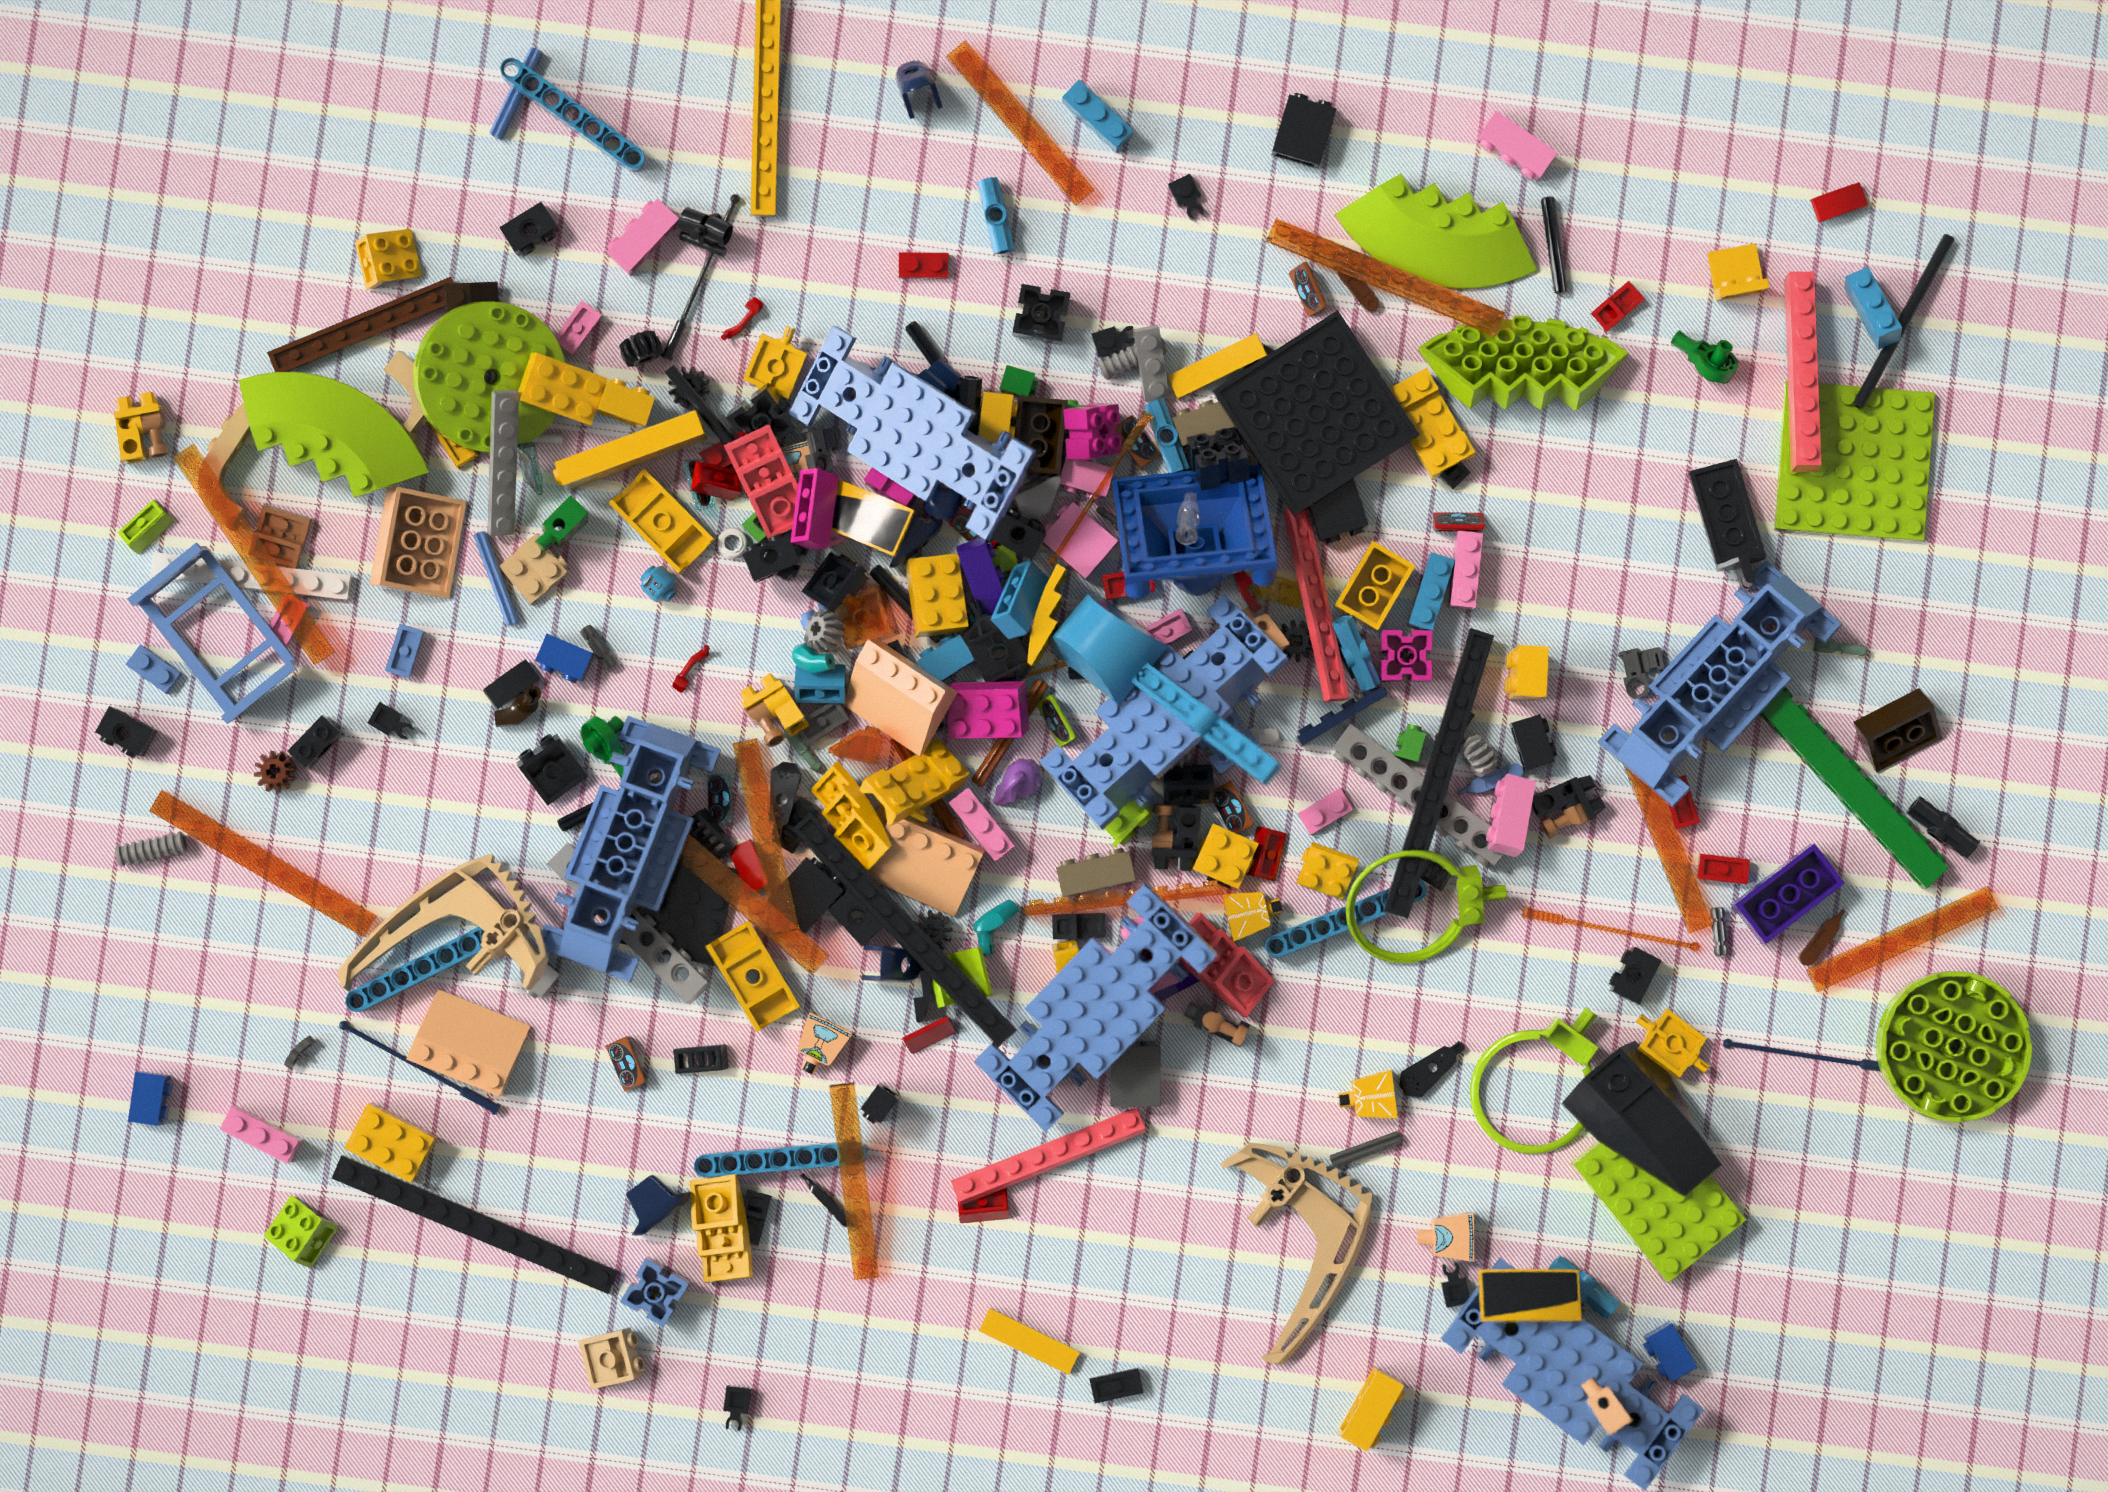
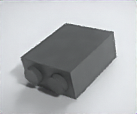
M1140 1041V1046H1129L1110 1065L1111 1107H1161V1046H1155V1041Z

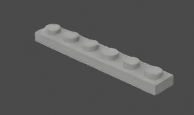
M516 389L492 391L487 533L490 536L512 535L515 530L519 392Z

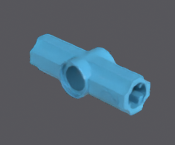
M998 177L977 181L993 254H1005L1014 251L1007 211L1004 206ZM994 210H998L1002 213L1003 217L1001 220L994 222L989 218V214Z
M1164 398L1144 405L1156 444L1159 447L1168 473L1183 472L1189 469L1177 430L1173 425ZM1163 431L1172 433L1174 439L1170 443H1163L1160 440L1159 435Z
M1352 615L1338 618L1332 625L1342 647L1340 648L1347 665L1352 669L1361 691L1370 690L1381 682L1371 661L1372 656L1364 638H1361Z
M1561 1255L1549 1267V1269L1578 1270ZM1579 1270L1580 1301L1584 1304L1586 1302L1592 1309L1607 1319L1612 1315L1620 1302L1602 1289L1596 1280L1583 1270Z

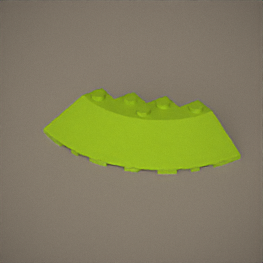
M1399 174L1334 214L1348 235L1370 257L1372 256L1382 263L1383 266L1399 275L1401 274L1427 285L1462 290L1487 288L1520 279L1537 271L1519 229L1504 202L1481 213L1469 192L1447 204L1436 183L1413 195L1403 175Z
M1514 316L1512 320H1496V317L1479 319L1475 324L1467 326L1461 324L1456 326L1453 331L1443 334V332L1418 348L1420 354L1450 393L1470 409L1484 397L1489 396L1505 410L1520 397H1524L1540 411L1556 397L1574 411H1577L1596 394L1629 354L1628 351L1603 336L1599 338L1588 333L1586 328L1580 327V329L1567 326V322L1547 318V322L1531 321L1528 316Z
M272 372L238 380L249 427L258 451H265L283 445L290 466H298L314 460L322 482H328L346 475L354 498L430 473L420 450L414 444L402 424L385 407L350 385L321 375L301 372Z

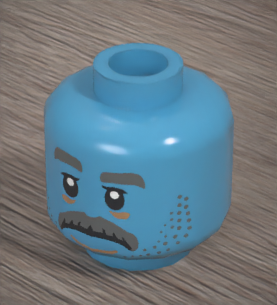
M651 566L640 578L642 581V591L654 602H661L663 600L668 602L677 593L675 589L677 579L664 566Z

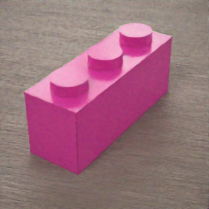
M820 468L800 470L791 543L809 550L829 548L839 476Z

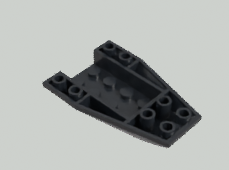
M1633 1041L1619 1047L1586 1075L1566 1097L1562 1105L1598 1142L1685 1197L1722 1164L1671 1077L1662 1067L1639 1051L1638 1047L1640 1045Z

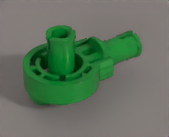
M1678 330L1670 342L1688 354V361L1693 363L1696 370L1708 381L1721 384L1729 383L1738 368V360L1731 353L1733 346L1726 340H1720L1717 345H1710L1704 340L1695 341Z
M592 716L580 729L583 745L597 759L603 760L604 764H611L622 779L624 766L610 762L613 752L621 755L625 754V748H621L616 735L623 729L624 723L617 716L612 717L607 723L597 716Z

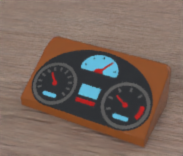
M1305 261L1289 272V276L1306 314L1312 316L1324 311L1327 304L1308 262L1306 263Z
M1132 415L1116 425V433H1121L1122 445L1140 470L1161 456Z
M1232 781L1214 789V804L1228 830L1238 834L1254 825Z
M629 1036L605 1045L624 1091L647 1082Z

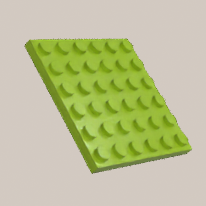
M1785 381L1774 529L1924 541L1935 392L1875 388L1864 409L1860 410L1854 407L1852 403L1861 386L1818 383L1821 466L1817 472H1791L1788 381Z

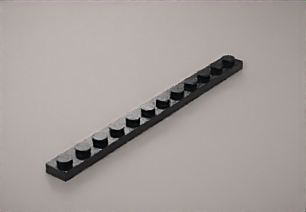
M1470 628L1401 851H1429L1494 635ZM1399 858L1383 909L1384 913L1408 919L1426 862L1425 858Z
M811 812L792 829L799 839L997 1048L1017 1031Z
M341 1155L331 1178L606 1294L610 1293L619 1271L344 1155Z

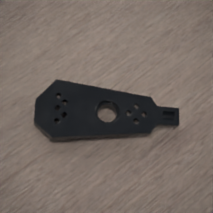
M782 762L771 769L769 820L774 824L772 836L782 837L783 826L788 824L798 786L802 778V773L796 763ZM782 795L787 796V802L785 804H782L780 802V797Z
M1460 1041L1452 1047L1443 1046L1404 1069L1400 1074L1399 1087L1407 1096L1422 1097L1457 1062L1456 1055L1462 1052L1465 1047ZM1430 1063H1435L1437 1065V1070L1435 1072H1430L1428 1070V1065Z

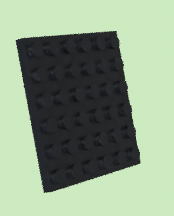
M1338 310L1212 390V393L1293 516L1301 513L1420 435Z

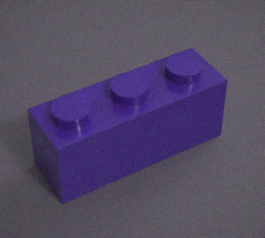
M981 537L958 545L956 549L974 600L978 599L983 611L986 614L994 613L1002 594L1003 586L1000 580L1004 579V575L1000 565H994L992 558L996 557L992 543L987 544L986 540Z

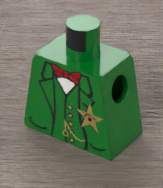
M570 495L542 524L543 534L535 543L544 552L554 543L561 548L588 523V511ZM556 527H561V528H563V529L560 530V531H558V530H555L554 528H556Z

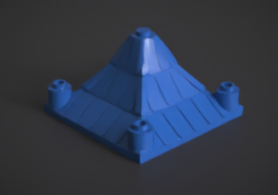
M1260 464L1249 465L1248 481L1235 484L1224 481L1220 482L1221 487L1202 491L1196 480V472L1193 471L1112 479L1126 594L1134 599L1144 598L1150 593V580H1163L1174 582V585L1189 595L1201 596L1214 589L1225 576L1243 570H1251V579L1257 585L1268 586L1274 583L1277 578V558Z

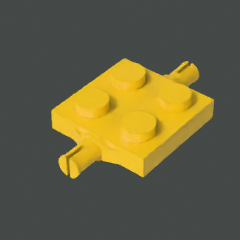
M786 325L782 339L773 338L762 333L743 380L754 384L758 389L769 383L779 396L790 399L808 355L807 352L796 348L791 343L796 329Z
M1668 1008L1663 1011L1655 1022H1652L1643 1014H1640L1635 1021L1647 1030L1638 1050L1676 1079L1680 1078L1690 1065H1694L1702 1073H1705L1707 1068H1709L1710 1065L1698 1057L1700 1048L1707 1038Z

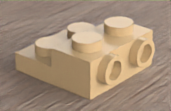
M537 534L532 536L517 549L518 551L499 565L530 605L570 574L566 570L569 565L560 554L555 556L550 550L553 545L544 552L535 543L539 538Z
M631 1327L578 1341L591 1389L626 1382L643 1376L642 1371L645 1369V1363L642 1357H638L636 1350L638 1337L635 1332L631 1331Z

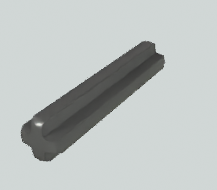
M1395 1131L1330 1155V1161L1332 1166L1336 1168L1402 1143L1399 1132Z

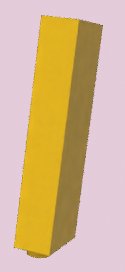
M694 410L556 461L554 463L557 469H554L553 473L557 483L569 491L705 441L708 438L700 416Z

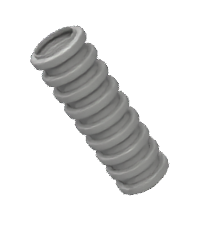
M1161 337L1163 355H1165L1167 349ZM1135 344L1132 348L1130 346L1127 347L1126 351L1120 350L1119 354L1113 353L1112 357L1106 356V360H1098V366L1106 380H1109L1112 375L1116 377L1119 372L1123 374L1126 369L1128 371L1131 370L1132 366L1138 367Z
M179 831L177 835L170 833L168 837L167 835H162V838L157 836L154 837V840L147 838L145 842L144 840H139V843L134 841L131 845L125 843L123 847L116 845L115 855L118 864L124 867L126 863L132 865L133 862L140 863L141 860L147 862L149 858L155 860L156 857L163 858L164 855L169 857L171 853L174 855H178L180 851L181 853H186L187 842L185 835Z

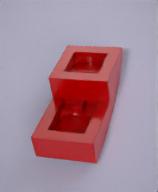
M1860 182L1810 200L1818 223L1868 206Z
M1628 280L1590 314L1608 332L1644 301L1645 298Z
M1244 570L1234 573L1238 592L1247 608L1249 607L1254 615L1261 609V605L1246 589L1253 581Z

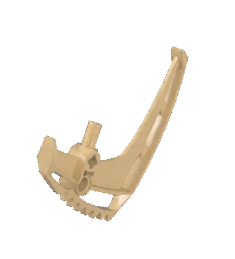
M489 854L467 861L445 872L408 898L372 931L339 967L338 979L340 985L350 992L353 979L379 958L413 934L449 916L468 920L485 931L482 936V943L480 944L483 948L466 965L476 976L493 957L498 959L509 954L524 972L523 986L529 991L544 974L549 957L542 929L538 925L533 924L537 915L529 912L532 903L524 901L526 896L524 891H517L519 882L510 881L512 873L510 871L502 872L503 864L501 862L494 863L495 856ZM489 868L499 878L518 907L517 911L514 909L505 910L472 877ZM463 879L465 880L464 882H462L461 884H459L458 886H456L455 888H453L452 890H450L449 892H447L446 894H444L443 896H441L440 898H438L430 904V901L438 897L440 894H442L458 882L462 881ZM418 910H420V912H419L418 914H416L414 917H412L410 920H408L405 924H403L400 928H398L395 932H393V931H394L397 927H399L404 921H406V920H407L409 917H411L414 913H416ZM529 928L538 944L539 955L526 936Z
M1249 1142L1221 1163L1222 1168L1235 1165L1267 1186L1265 1192L1260 1196L1263 1200L1247 1219L1259 1228L1274 1209L1278 1211L1287 1202L1304 1218L1317 1239L1314 1261L1301 1296L1271 1352L1261 1356L1262 1360L1266 1362L1285 1364L1330 1308L1353 1269L1364 1243L1370 1220L1372 1192L1362 1194L1360 1183L1350 1186L1349 1175L1338 1178V1169L1334 1168L1327 1171L1325 1162L1314 1166L1312 1156L1301 1161L1298 1151L1288 1158L1285 1149L1282 1147ZM1252 1148L1262 1149L1287 1159V1164L1282 1167L1252 1152ZM1292 1168L1299 1171V1178L1294 1182H1290L1286 1178L1287 1171ZM1309 1168L1333 1180L1357 1196L1360 1202L1353 1218L1329 1197L1304 1180V1169ZM1281 1188L1283 1190L1281 1192L1283 1197L1280 1200L1278 1198L1272 1200L1273 1195L1271 1191L1273 1189L1278 1191ZM1351 1222L1357 1229L1343 1262L1334 1264L1336 1254ZM1335 1273L1334 1280L1317 1308H1309L1326 1274ZM1303 1318H1308V1321L1284 1350H1281Z

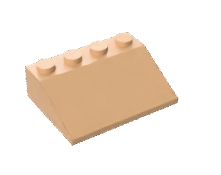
M398 486L387 487L370 585L449 599L467 501Z
M867 640L855 662L843 705L922 757L958 692L882 641Z
M911 816L892 826L887 822L884 829L892 846L867 872L878 884L955 917L981 860L984 848L927 823L925 824Z
M438 989L416 1034L407 1060L500 1097L504 1095L531 1026Z

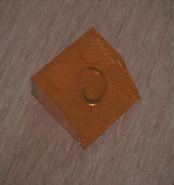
M875 586L858 592L855 598L851 595L847 596L835 610V613L842 617L841 621L845 624V627L842 629L845 635L842 637L847 650L864 646L867 640L883 641L900 634L885 587Z
M866 726L865 730L858 729L831 746L828 753L879 766L886 737L884 734H881L879 728Z

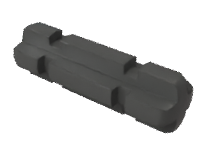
M587 625L581 629V635L585 640H588L587 644L596 657L601 659L603 667L606 670L614 667L617 661L612 655H609L610 651L598 635L596 636L594 628L591 625Z
M1723 907L1710 909V918L1713 919V922H1711L1712 937L1716 945L1713 946L1715 956H1726L1729 953L1728 945L1725 942L1728 940L1726 921H1723V917H1725Z

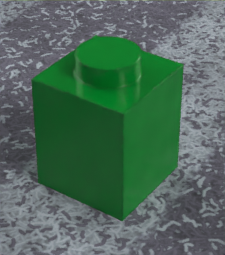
M1006 365L1000 385V392L1016 397H1029L1030 394L1035 395L1039 381L1035 380V373Z

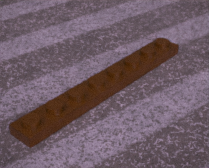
M452 277L443 279L268 351L267 354L274 371L289 372L446 307L444 284H455Z

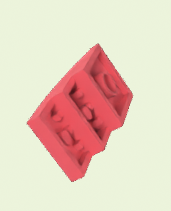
M768 424L724 445L769 540L774 535L785 533L792 529L798 484Z
M1196 913L1189 924L1218 955L1200 973L1182 956L1179 962L1222 1001L1243 1017H1247L1275 980L1244 946L1238 947L1223 929L1217 930L1202 913Z

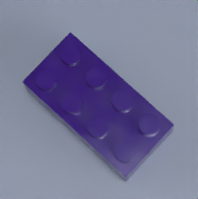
M1814 843L1807 845L1730 905L1760 944H1767L1844 885L1845 882Z

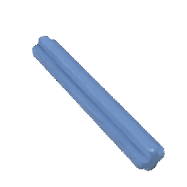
M531 47L523 64L535 72L543 53ZM529 80V81L525 84V88H526V89H527V87H528V85H529V83H530L531 80ZM512 86L490 130V134L497 139H503L523 98V94Z
M485 531L474 534V540L504 621L508 626L514 625L519 622V618L488 534Z

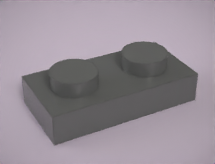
M828 703L805 717L810 726L799 733L808 746L850 719L840 703Z

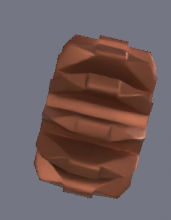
M270 751L269 758L262 754L260 757L264 763H255V767L261 768V772L254 773V777H262L257 783L258 786L266 784L265 791L270 792L274 787L276 793L281 792V785L285 789H289L290 785L287 780H296V777L290 775V772L297 771V767H289L293 759L291 757L285 759V752H280L277 756L275 751ZM275 765L276 768L280 769V773L276 775L277 778L270 774V771L274 770Z

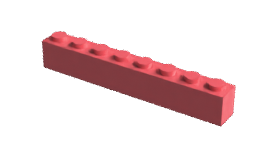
M1789 272L1784 280L1791 472H1817L1821 466L1815 275L1814 272Z

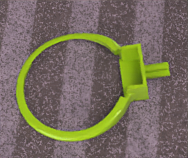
M1424 850L1395 852L1376 860L1357 877L1348 894L1346 920L1355 941L1372 956L1392 963L1420 962L1436 956L1448 948L1458 938L1466 925L1485 923L1483 902L1507 899L1506 886L1504 884L1482 887V877L1477 865L1457 867L1450 859L1436 852ZM1420 857L1436 862L1444 867L1452 876L1457 875L1459 879L1457 880L1458 920L1453 918L1448 928L1435 942L1424 949L1414 952H1390L1368 941L1359 930L1355 920V901L1364 879L1380 865L1398 858Z
M1585 1007L1571 1027L1555 1016L1546 1029L1516 1031L1498 1039L1486 1049L1478 1060L1471 1077L1470 1099L1479 1125L1491 1139L1515 1152L1541 1154L1561 1148L1572 1141L1583 1130L1584 1127L1577 1122L1566 1135L1548 1144L1534 1146L1513 1142L1499 1134L1487 1121L1480 1104L1479 1086L1486 1065L1499 1050L1517 1041L1540 1040V1035L1580 1065L1584 1064L1586 1068L1582 1072L1585 1077L1592 1071L1590 1059L1599 1047L1583 1035L1598 1015Z

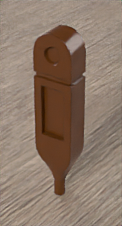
M1335 256L1332 257V261L1336 264L1339 279L1365 311H1376L1379 302L1350 266L1339 262Z
M1842 909L1838 915L1826 920L1798 956V960L1802 965L1809 966L1816 961L1837 934L1841 917L1846 912Z

